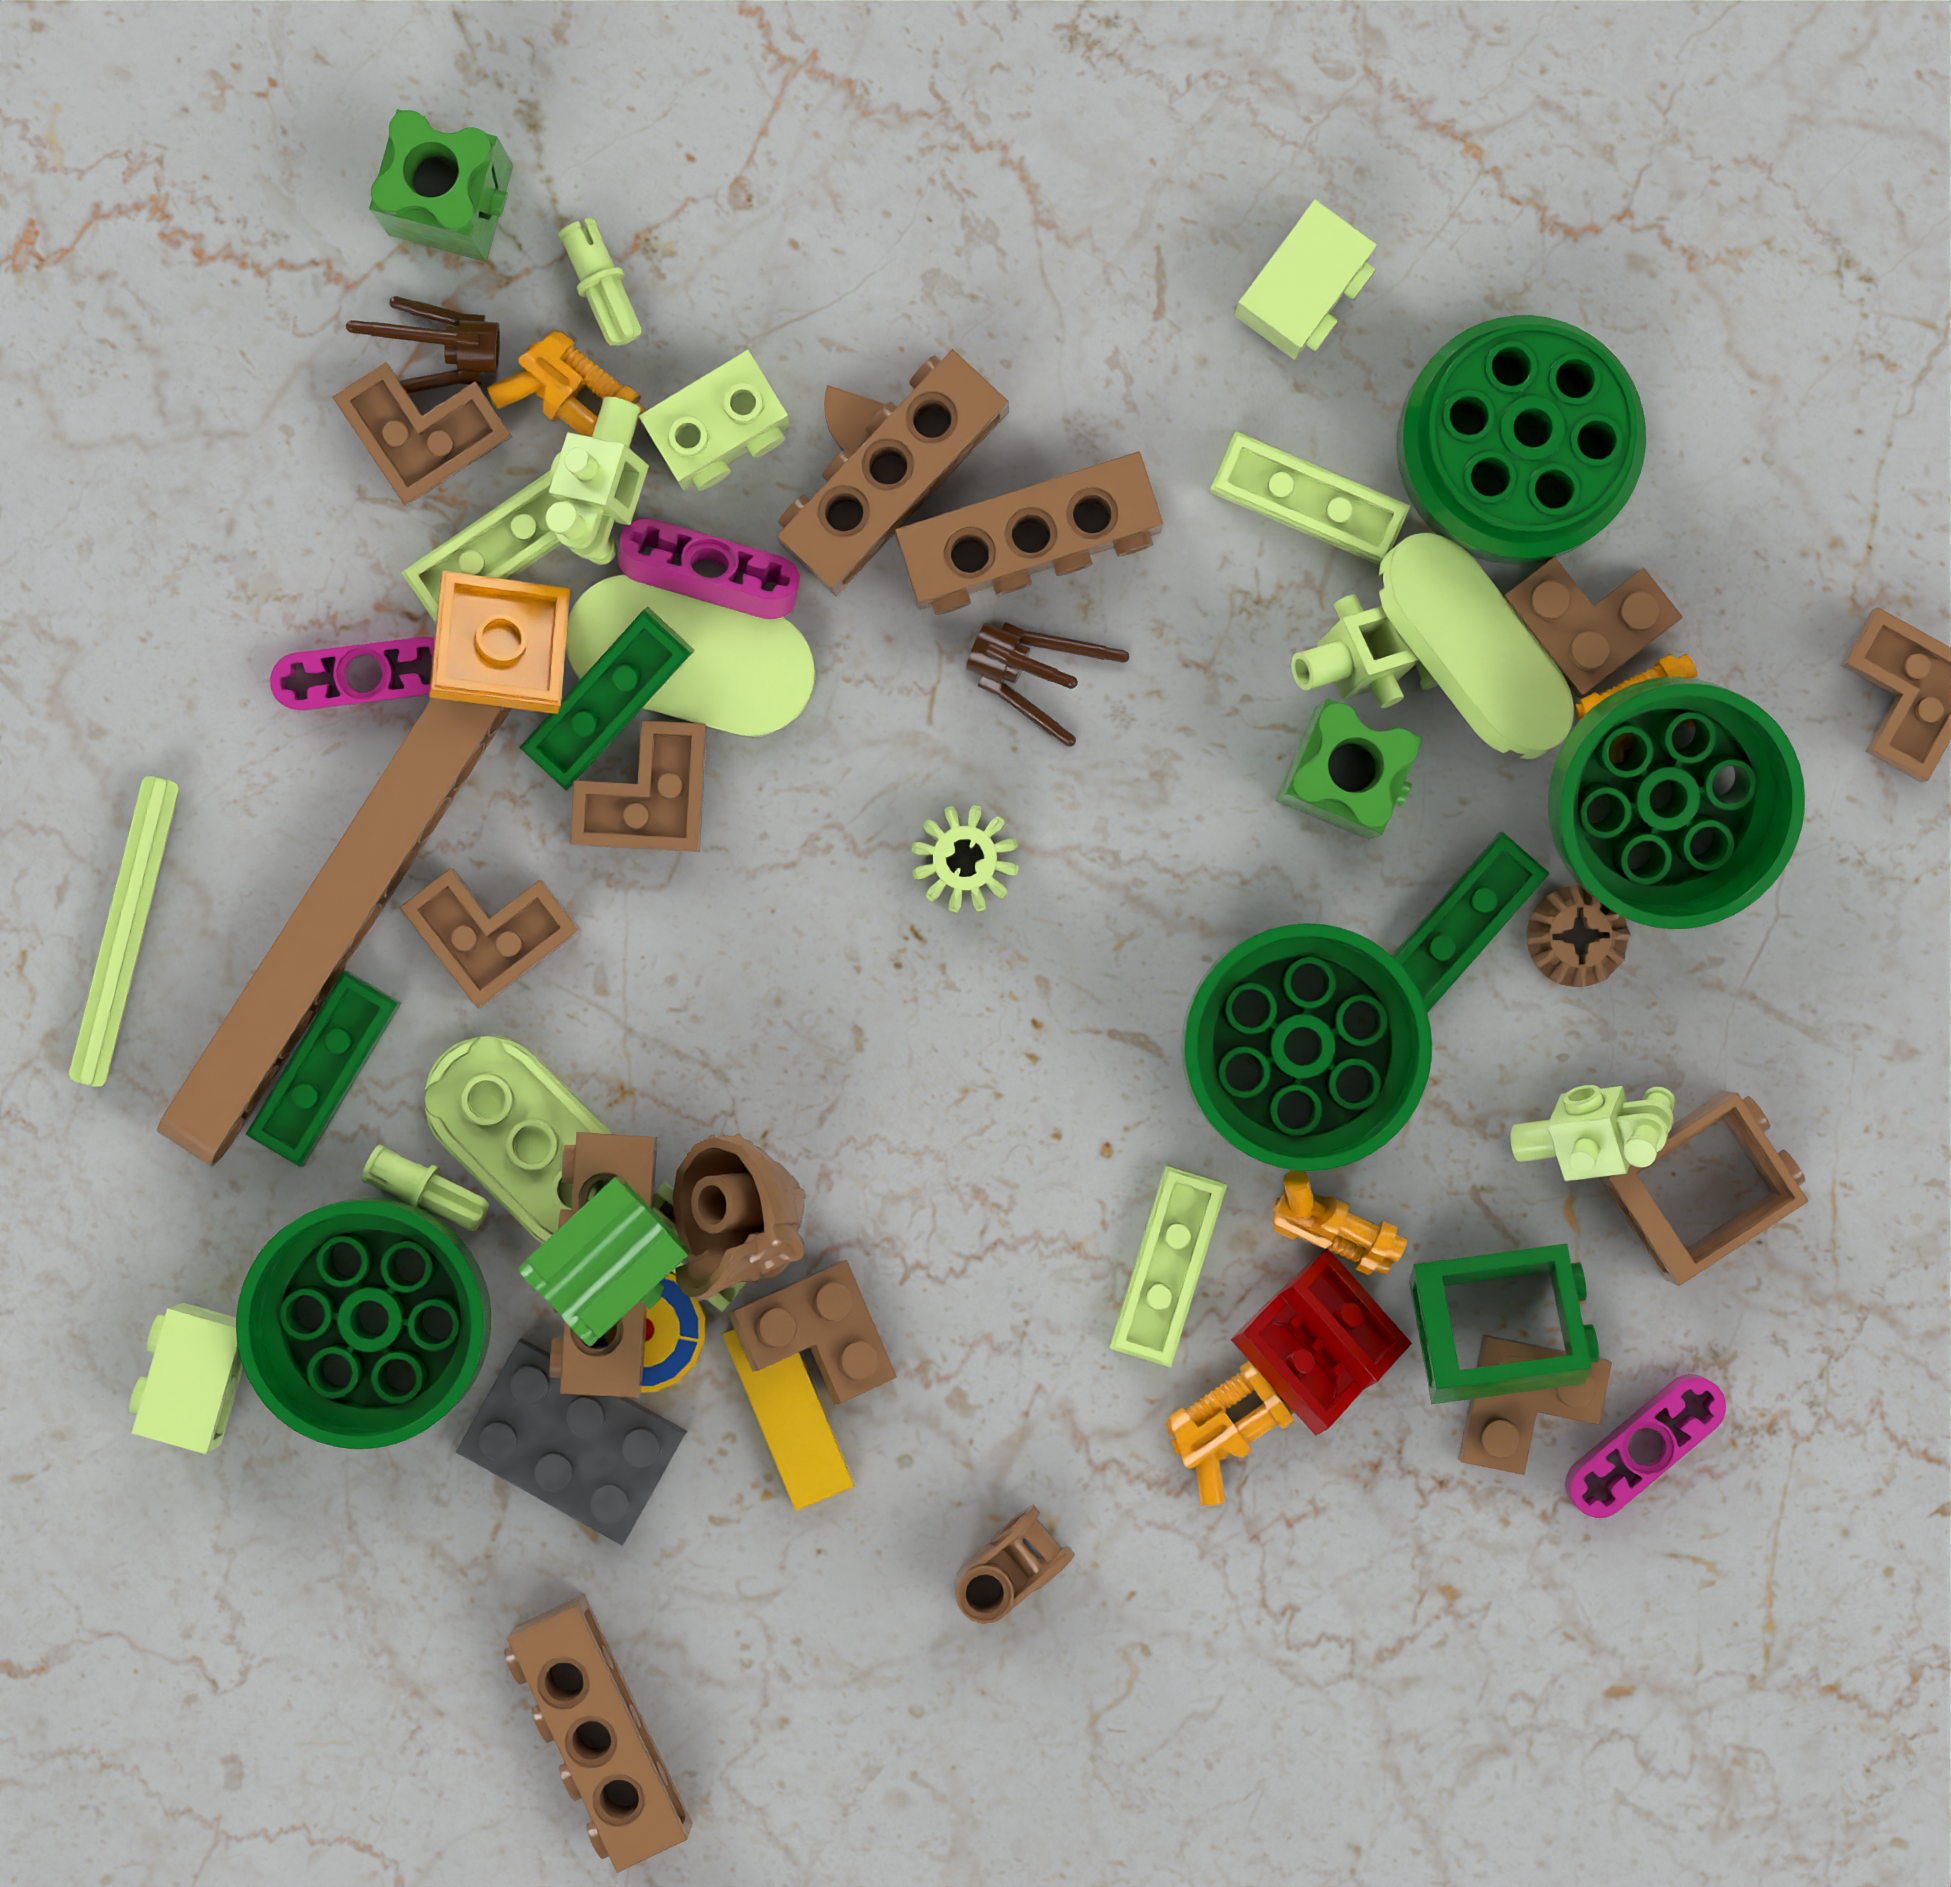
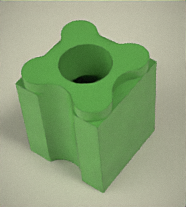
M397 109L389 123V138L378 178L374 181L371 188L372 199L369 210L389 236L487 262L498 219L502 217L508 195L506 191L513 169V164L497 136L487 134L475 127L464 128L454 133L439 132L433 129L426 117L418 112ZM438 156L448 168L458 172V178L454 186L441 196H421L417 193L414 186L418 166L424 160ZM479 212H483V214L479 218Z
M1325 698L1313 710L1276 801L1368 840L1383 835L1386 825L1393 814L1395 804L1402 807L1410 792L1412 783L1405 780L1413 761L1418 755L1423 738L1414 735L1407 729L1398 727L1388 731L1369 729L1362 724L1354 709L1349 705ZM1348 744L1357 749L1368 750L1375 762V775L1371 783L1363 790L1356 792L1344 791L1333 782L1329 774L1328 762L1330 756L1338 747Z
M617 1176L604 1186L517 1269L525 1280L559 1313L569 1327L591 1347L639 1301L650 1310L660 1300L664 1286L660 1282L692 1251L624 1178Z

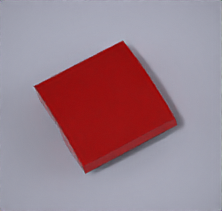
M1328 1249L1322 1251L1295 1275L1230 1339L1315 1436L1328 1430L1360 1393L1377 1383L1412 1344Z

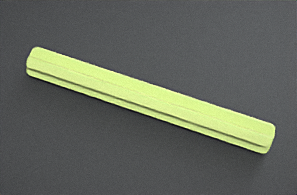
M145 776L141 781L68 1073L71 1080L80 1084L98 1087L104 1086L107 1083L180 790L179 784L170 780Z

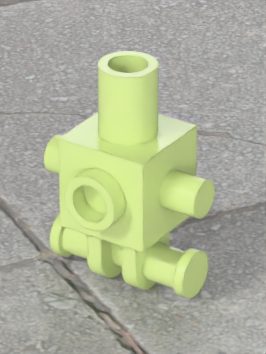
M610 396L604 397L592 437L567 432L562 451L554 458L550 470L551 486L548 493L559 502L553 504L546 514L548 527L556 533L558 540L579 557L589 559L598 565L607 564L615 557L617 544L614 538L610 536L613 523L631 525L649 467L647 463L629 448L641 408L627 400Z
M1356 594L1346 596L1334 603L1333 606L1340 621L1317 643V647L1294 654L1291 662L1294 679L1301 689L1307 691L1334 682L1342 700L1373 691L1381 708L1392 706L1404 698L1397 681L1414 665L1421 677L1419 683L1423 690L1438 686L1435 679L1391 624L1383 607L1379 606L1364 611Z
M1595 1085L1576 1087L1560 1095L1550 1120L1519 1123L1512 1126L1510 1140L1514 1157L1518 1162L1558 1158L1564 1181L1627 1174L1630 1164L1636 1167H1647L1655 1161L1657 1152L1664 1147L1667 1141L1668 1133L1673 1124L1672 1112L1675 1107V1097L1664 1087H1652L1645 1092L1642 1100L1627 1102L1623 1086L1602 1089Z

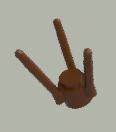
M394 296L389 302L392 308L449 325L446 326V330L356 320H350L346 323V329L350 333L444 345L445 364H455L458 370L400 380L408 394L456 384H472L475 381L478 385H481L482 372L497 373L500 325L497 322H485V315L463 314L423 302Z
M1005 622L1002 629L985 623L974 642L966 664L967 670L981 675L978 687L998 695L1068 747L1073 746L1076 743L1074 735L1004 683V681L1008 680L1016 683L1022 671H1025L1047 681L1073 689L1078 684L1077 679L1054 667L1029 658L1030 648L1021 644L1121 663L1129 660V653L1125 650L1026 631Z

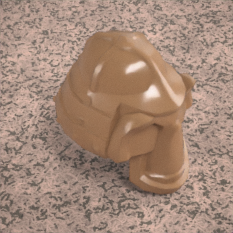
M741 1134L717 1137L710 1135L708 1139L692 1147L676 1171L673 1190L675 1225L678 1237L692 1251L687 1256L688 1263L675 1268L676 1283L682 1293L697 1300L708 1299L717 1292L740 1282H758L760 1277L774 1278L791 1261H799L804 1256V1241L798 1234V1229L803 1219L805 1191L779 1162L774 1161L762 1148L755 1146L751 1141L743 1138Z

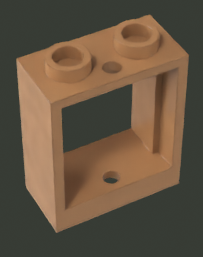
M1723 1091L1674 1123L1668 1133L1664 1147L1657 1152L1653 1163L1723 1118L1771 1192L1688 1248L1684 1247L1637 1175L1647 1167H1636L1630 1164L1627 1174L1599 1177L1665 1280L1680 1286L1809 1202L1799 1185L1806 1181L1804 1174L1786 1150L1783 1149L1779 1153L1776 1152L1764 1133L1770 1128V1123L1761 1108L1750 1096L1742 1100L1738 1093Z

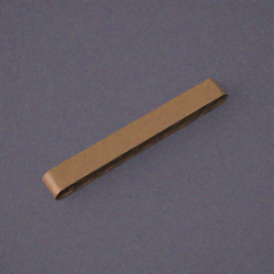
M438 698L430 699L159 1122L157 1127L158 1133L211 1167L224 1156L512 708Z

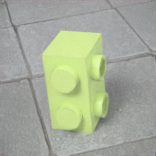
M1315 199L1240 299L1234 316L1293 360L1297 358L1306 345L1316 352L1338 322L1335 317L1329 314L1343 294L1354 301L1376 271V268L1367 262L1377 244Z
M749 350L744 351L638 415L683 491L693 485L696 486L698 491H702L717 484L731 473L728 467L729 463L750 452L753 458L768 453L785 440L782 431L791 427L788 414Z
M182 1302L167 1308L165 1315H157L151 1327L147 1341V1351L154 1353L148 1377L141 1376L138 1379L129 1404V1413L136 1415L132 1434L202 1454H208L221 1446L243 1370L237 1345L236 1317Z

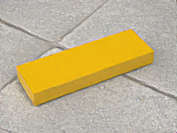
M732 1328L724 1331L722 1335L795 1511L855 1487L854 1479L801 1352L760 1371L752 1372L735 1329Z

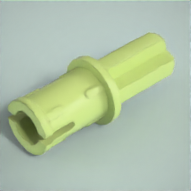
M584 219V229H581L580 222L576 221L563 228L558 233L560 242L564 244L580 281L576 287L577 293L581 297H587L606 343L617 347L625 345L641 335V326L621 283L625 278V273L622 268H615L599 232L596 219Z
M379 1144L371 1153L363 1169L362 1182L395 1195L417 1208L429 1210L469 1231H476L486 1217L489 1203L485 1198L440 1177V1167L431 1165L427 1168Z

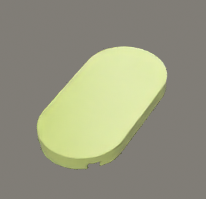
M1432 533L1411 535L1391 549L1383 558L1379 569V576L1383 574L1384 588L1379 591L1385 614L1478 736L1492 748L1504 754L1512 750L1518 754H1523L1520 758L1524 759L1538 758L1559 745L1569 734L1574 717L1573 699L1568 683L1557 664L1477 561L1454 541Z
M626 575L613 576L591 586L577 600L569 614L566 652L569 662L579 679L588 672L647 607L656 613L695 650L642 708L643 710L690 723L706 724L708 728L737 736L762 737L783 729L800 716L806 709L814 691L816 670L810 647L802 633L784 617L778 619L759 618L640 583Z
M480 1036L461 1041L445 1051L435 1062L428 1074L425 1088V1111L428 1125L436 1139L535 1239L543 1244L558 1230L560 1210H572L573 1184L562 1183L564 1146L576 1145V1132L614 1133L530 1049L509 1038ZM602 1180L596 1183L590 1192L589 1200L611 1180Z

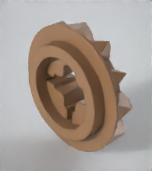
M1580 885L1555 890L1543 898L1535 907L1527 926V946L1534 964L1546 977L1565 986L1585 987L1607 980L1618 966L1625 961V953L1631 933L1627 928L1624 917L1610 910L1586 892ZM1577 908H1579L1580 918H1583V925L1586 929H1595V933L1604 932V938L1585 944L1584 954L1581 955V965H1579V955L1575 953L1574 944L1563 943V940H1553V934H1562L1564 930L1573 928L1574 918H1577Z

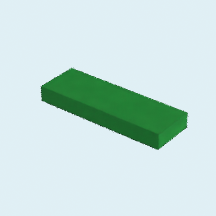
M649 607L645 608L561 700L558 714L550 713L519 748L567 791L574 784V780L577 781L695 650Z
M1503 831L1495 836L1391 955L1413 980L1423 999L1427 1013L1550 874Z
M343 970L245 1135L298 1167H303L402 1003L351 972Z

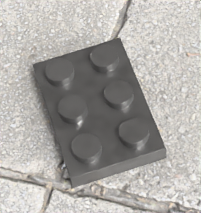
M521 1338L516 1343L456 1453L623 1546L687 1430L628 1397L560 1394L561 1378H550V1354Z

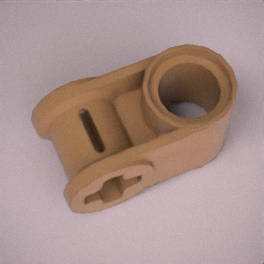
M1034 1505L1025 1508L1005 1524L991 1541L964 1563L957 1572L954 1582L957 1604L962 1613L971 1621L987 1624L1000 1620L1030 1593L1038 1590L1053 1579L1075 1556V1553L1069 1546L1061 1548L1037 1518L1040 1512ZM1024 1538H1027L1042 1555L1041 1558H1038L1023 1541ZM987 1574L994 1576L1000 1581L1002 1586L1000 1595L989 1605L974 1604L966 1596L967 1585L978 1575Z

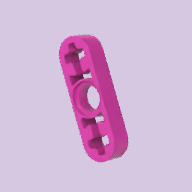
M650 518L632 521L631 525H626L620 534L618 565L621 571L634 581L763 619L784 617L795 607L800 575L795 565L784 557ZM645 546L655 548L651 551L650 556L640 554L645 549ZM676 554H681L680 566L673 565ZM701 560H712L722 565L726 572L719 577L707 578L697 574L691 566ZM737 571L745 573L743 574L742 584L736 583ZM766 582L777 584L773 592L763 590Z
M417 637L291 653L281 658L273 667L270 676L271 690L275 698L282 705L293 710L302 711L426 696L430 693V684H426L423 675L414 673L399 675L404 687L393 690L396 672L389 652L399 650L397 663L417 662L421 660L422 649L425 648L430 649L433 657L435 638ZM363 655L375 658L382 668L380 684L374 690L366 693L355 690L349 683L347 675L351 662ZM336 658L333 676L341 694L339 697H330L332 685L328 684L309 687L307 699L300 700L298 691L287 689L286 678L296 675V665L303 663L306 673H331L326 660Z
M1693 1374L1682 1375L1670 1382L1570 1468L1566 1476L1565 1488L1572 1504L1584 1514L1594 1518H1606L1617 1513L1721 1424L1726 1412V1401L1720 1388L1704 1377ZM1689 1390L1700 1395L1706 1391L1708 1397L1704 1399L1702 1406L1707 1413L1701 1419H1697L1689 1414L1678 1421L1674 1426L1683 1431L1684 1435L1676 1441L1670 1428L1655 1419L1656 1414L1663 1409L1664 1414L1673 1419L1686 1407L1684 1400L1681 1398L1684 1392ZM1643 1428H1652L1661 1436L1662 1451L1658 1458L1650 1463H1637L1633 1461L1629 1454V1440L1636 1431ZM1615 1451L1618 1460L1635 1473V1477L1627 1482L1625 1476L1618 1472L1605 1485L1606 1490L1610 1494L1606 1500L1601 1502L1594 1496H1591L1584 1501L1582 1495L1586 1493L1588 1486L1583 1479L1591 1472L1600 1478L1611 1472L1616 1466L1608 1461L1606 1457Z

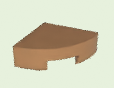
M827 385L824 414L829 432L842 451L848 448L854 454L871 436L865 430L868 423L886 404Z

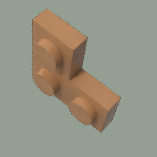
M384 362L332 397L405 506L410 505L513 437L476 381L422 415L389 364Z
M1555 556L1504 595L1508 603L1557 664L1568 685L1578 698L1586 694L1683 618L1645 568L1640 569L1593 606Z
M1878 607L1869 613L1841 666L1896 696L1866 752L1917 781L1926 782L1930 779L1951 741V647Z
M641 720L638 784L574 780L570 844L576 846L700 852L707 736L706 724Z
M449 868L399 907L477 1008L485 1006L582 931L543 880H538L491 917L457 872Z
M847 1260L837 1262L727 1312L752 1372L760 1371L810 1347L834 1404L844 1403L897 1378Z
M1483 1335L1476 1368L1566 1356V1353L1562 1350ZM1599 1358L1598 1363H1591L1592 1369L1584 1384L1470 1399L1458 1459L1462 1463L1525 1475L1537 1413L1600 1425L1612 1362Z

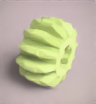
M953 806L947 807L944 811L950 830L944 833L930 819L926 820L923 824L926 833L937 840L935 847L922 842H915L912 845V853L918 856L933 858V864L915 868L912 871L915 880H924L937 874L939 880L926 893V897L931 902L938 899L946 887L953 889L949 900L950 912H959L962 904V892H971L972 904L977 912L984 911L986 905L980 888L984 885L1000 899L1007 895L1004 885L992 877L994 872L1007 876H1016L1018 873V865L1012 862L997 861V855L1009 853L1017 849V841L1015 838H1010L996 844L993 843L991 838L1001 831L1005 823L1000 817L991 820L984 832L978 829L982 811L980 806H971L968 826H959L956 809ZM959 842H970V851L977 846L983 853L984 859L975 863L976 874L970 877H961L960 868L953 873L947 865L946 860L955 856L954 845Z

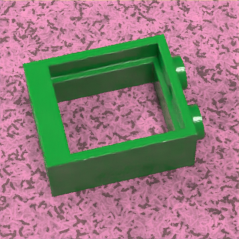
M1567 1243L1413 1265L1409 1284L1431 1405L1584 1384L1592 1369L1591 1363H1598L1599 1348L1596 1332L1592 1324L1583 1325L1579 1301L1586 1300L1587 1296L1584 1271L1580 1262L1571 1263ZM1550 1272L1566 1356L1459 1370L1444 1286Z

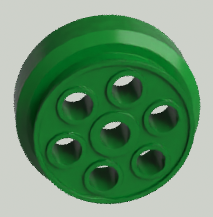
M1514 315L1485 321L1465 330L1446 343L1430 359L1413 383L1403 404L1397 430V459L1402 482L1410 501L1425 523L1437 535L1454 541L1470 555L1503 564H1530L1550 560L1554 556L1557 558L1583 545L1603 530L1619 514L1633 493L1641 474L1646 449V424L1641 400L1631 377L1617 357L1603 343L1580 328L1560 320L1534 315ZM1499 357H1508L1515 360L1522 370L1523 378L1521 384L1508 386L1499 382L1493 374V360ZM1571 369L1579 373L1585 382L1584 396L1571 398L1564 395L1556 383L1557 371ZM1465 405L1474 409L1481 421L1479 433L1465 435L1458 432L1450 421L1451 408ZM1527 417L1534 419L1540 424L1544 433V440L1541 446L1528 447L1518 441L1514 434V422L1516 419ZM1590 429L1602 435L1607 446L1606 455L1603 459H1591L1581 452L1578 446L1579 431ZM1488 466L1497 471L1502 481V489L1499 495L1485 496L1474 488L1471 481V473L1474 467ZM1551 478L1560 483L1565 493V501L1561 508H1548L1538 500L1535 493V485L1538 479Z
M1663 677L1635 683L1613 693L1593 707L1577 723L1561 747L1554 764L1548 791V817L1553 842L1562 862L1575 881L1586 892L1620 916L1642 925L1662 929H1690L1717 923L1737 914L1759 899L1774 884L1790 861L1799 840L1805 813V788L1801 766L1792 744L1778 723L1766 711L1742 695L1711 682L1686 677ZM1692 719L1695 724L1694 738L1686 747L1674 749L1672 733L1675 727L1683 720ZM1623 733H1631L1633 737L1631 754L1622 762L1611 763L1609 748L1612 741ZM1733 766L1735 780L1732 787L1726 793L1715 796L1712 789L1715 775L1722 768ZM1671 780L1673 784L1671 800L1664 807L1652 810L1650 806L1651 791L1658 783ZM1609 794L1612 806L1608 816L1598 823H1589L1587 809L1591 801L1599 795ZM1704 827H1711L1713 841L1710 847L1702 854L1692 855L1690 842L1694 834ZM1650 841L1652 852L1648 862L1640 868L1629 869L1628 855L1630 850L1639 842Z
M1303 923L1272 928L1254 934L1226 951L1210 967L1199 982L1189 1002L1182 1030L1181 1053L1186 1082L1199 1111L1211 1127L1229 1144L1258 1161L1278 1168L1295 1171H1320L1343 1167L1371 1155L1387 1144L1409 1121L1421 1100L1429 1078L1432 1061V1036L1423 999L1413 980L1394 957L1376 943L1355 932L1336 926ZM1303 964H1310L1318 968L1324 979V987L1321 994L1311 1001L1299 999L1291 988V977L1294 971ZM1248 989L1258 992L1266 1003L1264 1018L1260 1023L1252 1027H1245L1239 1024L1232 1012V1004L1235 997ZM1360 1001L1367 1004L1373 1010L1375 1025L1366 1037L1355 1039L1344 1029L1343 1015L1351 1004ZM1304 1027L1314 1034L1317 1040V1051L1309 1062L1297 1065L1286 1056L1284 1042L1292 1030ZM1237 1054H1250L1259 1065V1077L1252 1087L1245 1090H1236L1230 1086L1226 1079V1065ZM1357 1065L1365 1071L1368 1077V1089L1359 1100L1346 1102L1337 1092L1336 1080L1344 1068ZM1292 1091H1300L1310 1102V1115L1302 1125L1292 1128L1286 1127L1278 1117V1103L1285 1094Z
M357 1198L332 1203L310 1211L282 1228L267 1242L251 1265L241 1289L236 1313V1336L241 1362L250 1384L264 1405L280 1421L299 1434L319 1443L346 1449H372L397 1444L413 1438L442 1419L463 1399L478 1377L485 1361L491 1334V1305L487 1285L476 1259L463 1240L451 1228L428 1212L407 1203L383 1198ZM340 1242L351 1244L358 1250L361 1256V1267L354 1277L341 1274L334 1266L333 1252ZM402 1248H412L422 1255L425 1261V1272L420 1281H408L398 1273L396 1258ZM304 1295L316 1298L324 1308V1321L319 1329L306 1327L297 1316V1304ZM365 1301L378 1302L386 1309L389 1322L383 1334L371 1333L363 1327L360 1321V1309ZM429 1306H439L450 1314L453 1328L448 1338H434L425 1330L423 1315ZM328 1354L341 1355L350 1363L352 1377L347 1386H337L326 1378L323 1366ZM392 1359L405 1360L414 1368L416 1383L411 1391L397 1390L388 1381L387 1367Z

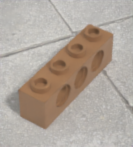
M953 349L941 361L935 355L930 357L911 378L909 384L914 390L898 407L892 402L887 403L868 423L865 430L871 436L854 454L848 448L839 453L822 474L827 483L811 500L804 494L797 498L778 521L783 527L777 535L781 546L835 596L848 585L895 535V529L901 528L1009 413V401ZM939 409L949 416L951 424L943 435L929 438L921 435L916 430L915 421L925 410ZM895 455L905 461L907 471L900 481L894 484H882L871 475L872 467L882 456ZM842 501L855 502L863 509V518L860 524L849 531L836 530L828 523L830 510L834 505Z
M1138 451L895 529V533L919 610L932 606L935 615H941L970 605L969 594L990 587L994 588L996 596L1028 587L1032 584L1031 574L1054 567L1056 576L1080 571L1093 565L1090 555L1115 548L1117 557L1147 549L1154 545L1151 536L1161 532L1163 521L1141 453ZM1084 503H1097L1107 511L1109 524L1098 533L1084 532L1075 524L1073 518L1074 511ZM1025 522L1038 523L1046 529L1049 535V542L1039 552H1024L1013 541L1012 534L1014 530ZM966 541H974L981 544L989 556L986 565L981 570L972 573L959 570L951 559L954 549L959 544Z
M576 1132V1145L564 1146L562 1162V1183L573 1184L572 1210H560L558 1229L589 1201L590 1192L596 1183L602 1180H612L617 1176H622L653 1210L658 1137ZM641 1301L616 1323L617 1333L612 1343L605 1346H588L564 1322V1338L552 1339L550 1353V1378H561L560 1394L640 1397L643 1384L647 1307Z
M585 1594L515 1626L507 1637L510 1647L504 1651L508 1667L518 1684L521 1685L527 1682L538 1704L532 1707L535 1724L545 1742L549 1743L554 1740L565 1762L559 1766L562 1781L570 1797L574 1801L582 1798L592 1819L591 1822L587 1823V1831L598 1856L601 1859L610 1857L616 1872L619 1873L686 1841L693 1823ZM558 1663L573 1664L582 1673L583 1686L572 1691L560 1688L552 1678V1667ZM588 1721H596L603 1724L610 1733L611 1743L603 1748H592L586 1745L580 1738L579 1725ZM614 1780L628 1781L636 1788L639 1800L629 1806L617 1805L608 1797L606 1784Z

